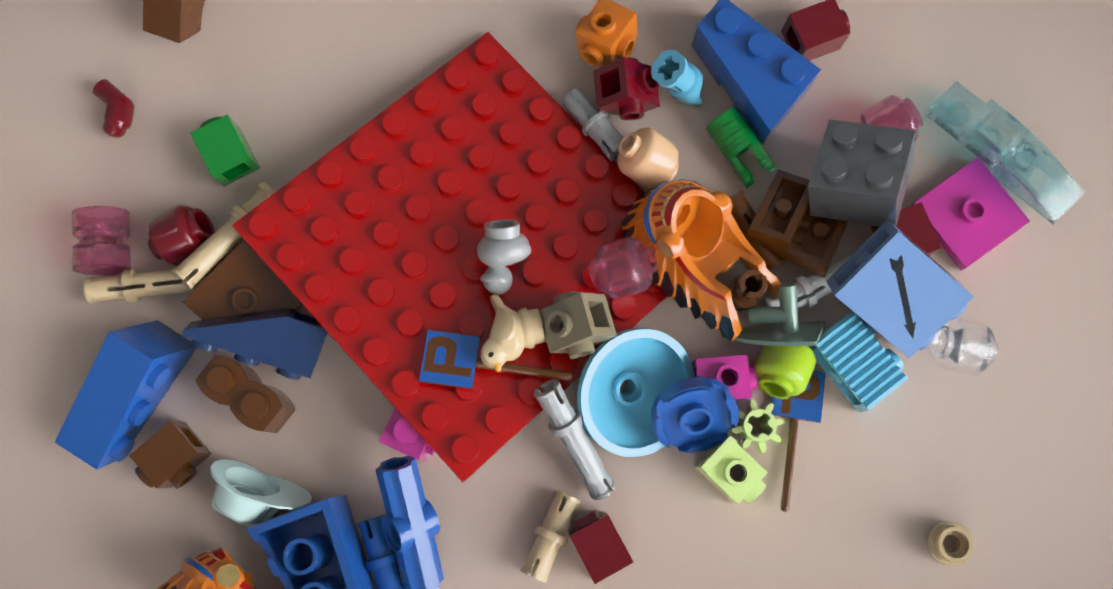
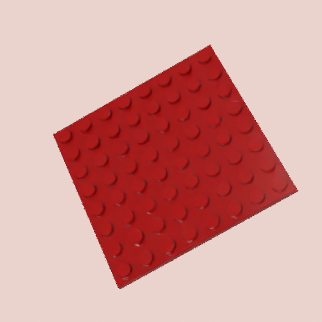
M489 32L485 33L232 224L236 232L462 483L543 411V408L533 394L534 390L537 388L544 393L540 385L554 379L476 368L472 389L419 382L428 330L480 337L477 359L481 360V349L489 338L496 314L490 296L494 294L489 292L484 287L483 281L480 280L489 267L480 261L477 255V245L485 236V223L501 219L516 220L519 222L520 233L529 241L531 253L521 262L506 266L511 271L513 277L510 289L503 294H498L504 305L516 312L522 308L527 310L537 308L540 311L553 305V299L556 296L567 292L578 291L605 294L617 334L634 328L667 298L660 286L649 284L647 274L635 272L634 261L625 256L626 248L619 241L623 234L621 222L627 216L628 209L633 206L636 198L645 192L632 179L620 171L618 164L614 160L610 161L598 144L589 135L585 136L582 133V127ZM544 342L535 344V347L531 349L524 348L517 359L506 361L505 363L571 372L573 375L571 380L556 379L559 380L563 391H565L581 376L583 368L592 354L570 359L568 353H550L548 344ZM601 342V343H599V344H597V345H594L595 350H596L597 347H598L600 344H602L603 342Z

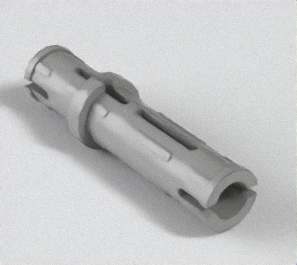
M553 379L542 383L540 388L544 393L536 388L533 394L549 420L548 428L554 437L557 436L562 442L568 456L589 491L590 497L593 500H601L608 497L610 492L605 485L608 486L610 491H614L616 485L605 469L602 460L582 426L583 420L580 412L577 409L574 411L559 380Z

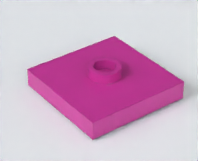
M979 157L912 204L915 205L922 202L939 244L960 271L969 267L1030 222Z

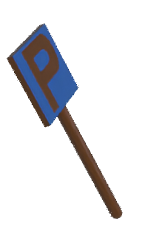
M433 330L427 331L419 382L472 389L476 368L495 369L486 367L482 360L477 359L480 337ZM504 363L501 367L502 372L571 380L573 377L572 373L568 371Z
M813 371L806 390L800 395L791 396L788 399L771 398V403L774 404L771 414L790 418L780 507L783 512L789 510L799 420L821 423L826 373Z

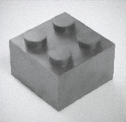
M829 119L808 185L810 215L879 227L888 219L896 226L914 161L915 130Z

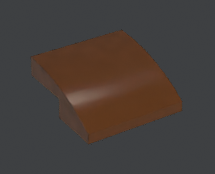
M778 169L749 227L748 234L781 258L807 271L825 277L849 222L811 216L808 192L810 180Z

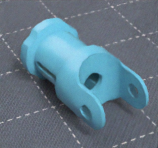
M676 50L662 52L652 64V78L660 86L667 88L669 93L683 104L688 106L701 105L703 103V99L699 97L703 83V73L701 70L687 62L686 58Z

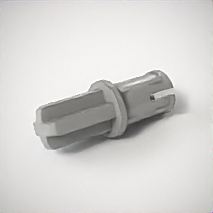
M573 88L564 96V105L583 126L582 133L585 136L589 135L610 161L617 159L619 154L618 147L624 137L610 122V115L607 112L597 110V106L581 88Z

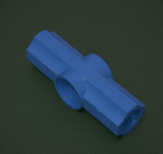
M409 455L390 458L381 462L380 466L375 469L386 514L381 518L384 537L391 549L396 552L405 589H437L444 579L434 537L440 531L437 513L431 503L425 499L416 458Z

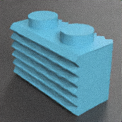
M851 311L822 332L817 346L808 347L812 349L816 361L858 412H863L871 409L908 378L902 372L904 364L898 355L891 349H884L879 344V341L874 338L877 334L876 330Z

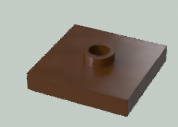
M244 240L182 301L202 320L283 309L295 310L301 304Z

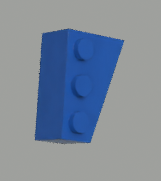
M719 0L698 24L691 45L717 84L722 85L734 102L733 107H736L741 115H743L762 145L807 92L821 71L820 68L729 0Z
M158 320L110 331L58 433L55 443L96 470L115 461L120 462L125 459L134 447V440L197 347L193 346L190 340Z

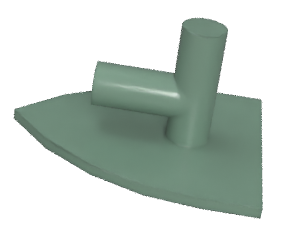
M796 284L779 285L780 306L749 308L750 324L767 325L741 328L742 331L733 341L769 346H817L825 327V321L798 322Z

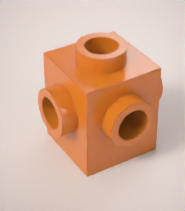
M599 0L588 16L584 15L576 26L575 37L577 39L579 57L593 67H602L622 57H630L638 38L636 12L611 0Z

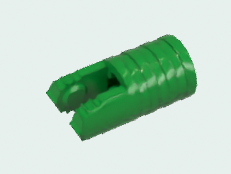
M736 107L725 111L707 125L706 130L746 188L755 183L753 174L739 158L748 150L752 149L761 167L769 173L777 168V165Z

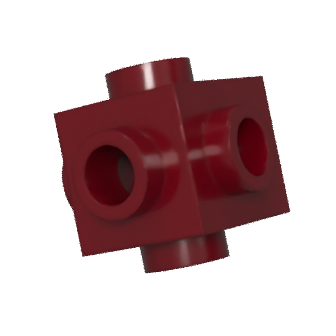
M622 57L593 70L597 110L618 115L621 120L632 121L644 117V112L660 107L659 84L652 78V66L643 64L636 58Z

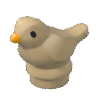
M498 294L490 296L496 314L489 338L483 344L480 355L482 363L486 367L501 372V367L506 361L517 359L524 348L531 349L535 347V344L544 343L545 337L541 316L537 308L530 310L522 308L516 312L505 306Z

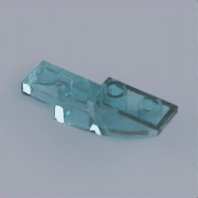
M955 81L927 109L926 116L988 164L989 171L1001 184L1051 224H1054L1084 195V191L1049 149L992 98L985 103L958 81Z

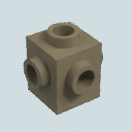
M578 291L563 293L553 299V305L539 311L545 342L548 344L550 353H568L570 359L584 357L595 352L594 345L617 336L605 294Z

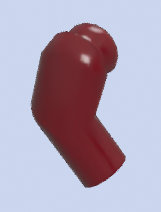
M102 79L94 86L93 94L106 104L103 130L111 137L120 138L131 127L135 106L132 100L107 79Z

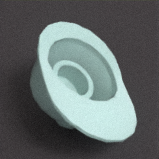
M221 459L214 461L210 467L211 476L217 482L212 499L213 509L244 526H254L268 521L278 509L292 510L310 505L312 500L310 493L300 485L266 474L243 462Z

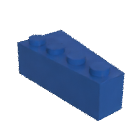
M346 495L327 498L246 528L252 540L260 544L268 558L265 562L274 577L278 576L285 589H375L370 571H367L365 565L367 561Z

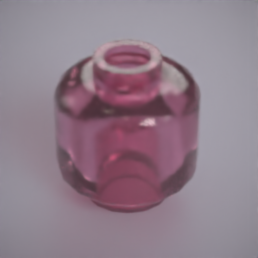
M890 95L867 107L860 114L862 124L915 130V141L919 136L918 128L923 126L917 108L908 97L901 99L897 95Z
M626 237L602 245L596 250L594 258L589 265L591 280L595 288L614 299L646 291L652 284L653 273L657 271V260L653 250L650 247H644L638 239L633 237Z

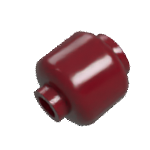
M178 205L156 217L149 224L148 234L150 239L148 240V246L156 258L178 266L214 233V227L210 218L202 210L188 205Z

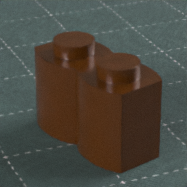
M214 355L195 379L200 390L208 398L219 404L230 406L232 413L242 424L256 431L278 433L296 410L294 404L285 393L275 387L263 384L258 374L252 368L224 356Z

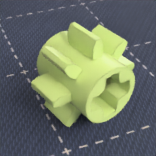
M752 399L747 401V413L739 410L737 427L735 429L734 427L731 428L729 433L739 434L743 439L740 443L743 449L749 447L751 443H755L758 453L766 452L765 441L781 442L782 439L775 432L777 426L782 425L785 421L780 418L775 419L771 414L774 407L773 403L765 405L763 409H758L756 401ZM760 417L762 419L760 427L765 431L764 433L752 435L753 426L748 423V420Z

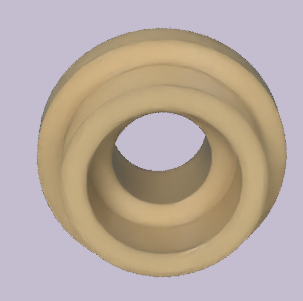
M951 521L941 522L931 530L928 537V547L931 555L944 565H961L972 555L974 547L973 538L968 529L959 523ZM948 535H951L955 541V546L951 551H947L943 546V541Z

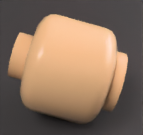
M650 127L641 128L635 132L628 133L619 144L617 162L620 171L643 188H657L662 183L675 177L679 168V152L675 144L658 131Z

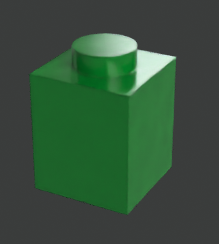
M228 114L223 117L210 118L204 121L199 129L190 133L211 176L224 187L260 169L240 127Z

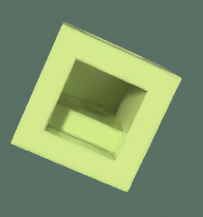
M730 435L721 444L715 446L695 468L733 504H739L743 499L750 504L765 489L766 485L761 480L768 472L736 443L737 441ZM736 464L740 465L744 470V477L738 482L730 477V469Z

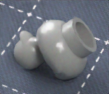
M510 219L494 220L485 223V236L477 245L479 260L489 266L480 280L483 281L484 287L493 294H503L512 285V273L506 266L521 262L531 253L528 239L520 233L519 222Z

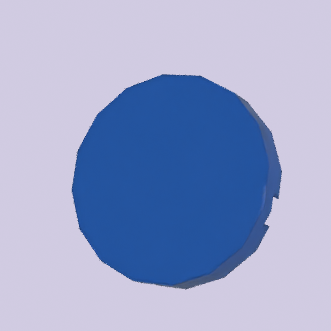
M701 376L686 378L669 385L656 397L651 408V422L655 435L661 444L668 448V444H670L671 446L678 447L680 452L706 451L721 444L728 437L727 432L731 430L732 426L735 429L739 422V407L730 388L717 379Z

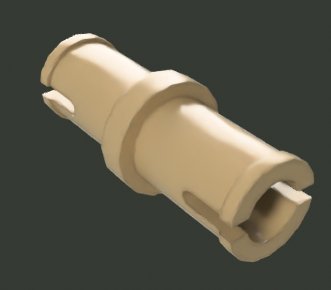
M556 490L542 526L537 525L534 531L537 537L524 567L521 568V572L546 583L547 576L560 546H566L568 539L565 538V535L577 507L581 503L580 500Z

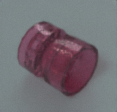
M87 206L74 209L72 211V236L77 238L79 242L72 246V270L86 275L122 274L124 270L131 269L130 246L124 243V240L130 237V212L126 209L111 206Z

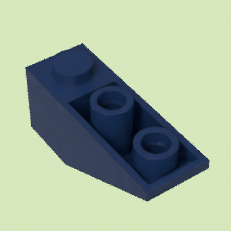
M291 309L191 321L184 329L182 336L192 339L191 344L199 349L216 352L220 348L235 353L234 359L252 366H258L262 362L277 367L275 371L284 377L299 380L301 376L311 378L327 332L314 317Z

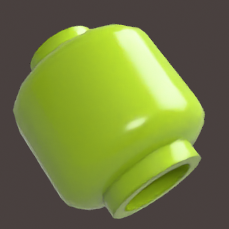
M763 345L754 364L758 386L764 393L777 399H788L791 396L800 395L807 388L816 365V357L808 346Z

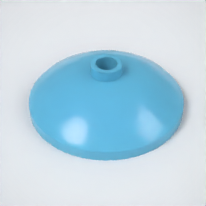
M632 328L617 333L616 337L604 341L597 347L595 352L589 357L581 373L577 390V406L586 432L598 445L611 453L626 457L648 455L665 446L661 444L654 433L651 422V408L656 397L666 387L682 379L695 377L692 362L684 348L669 335L649 328ZM627 380L626 389L620 392L622 383Z

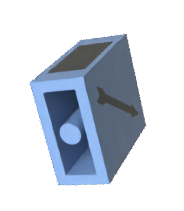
M888 219L826 281L835 297L908 358L918 350L926 348L933 341L935 334L949 320L959 317L966 309L967 303L974 297L955 277Z

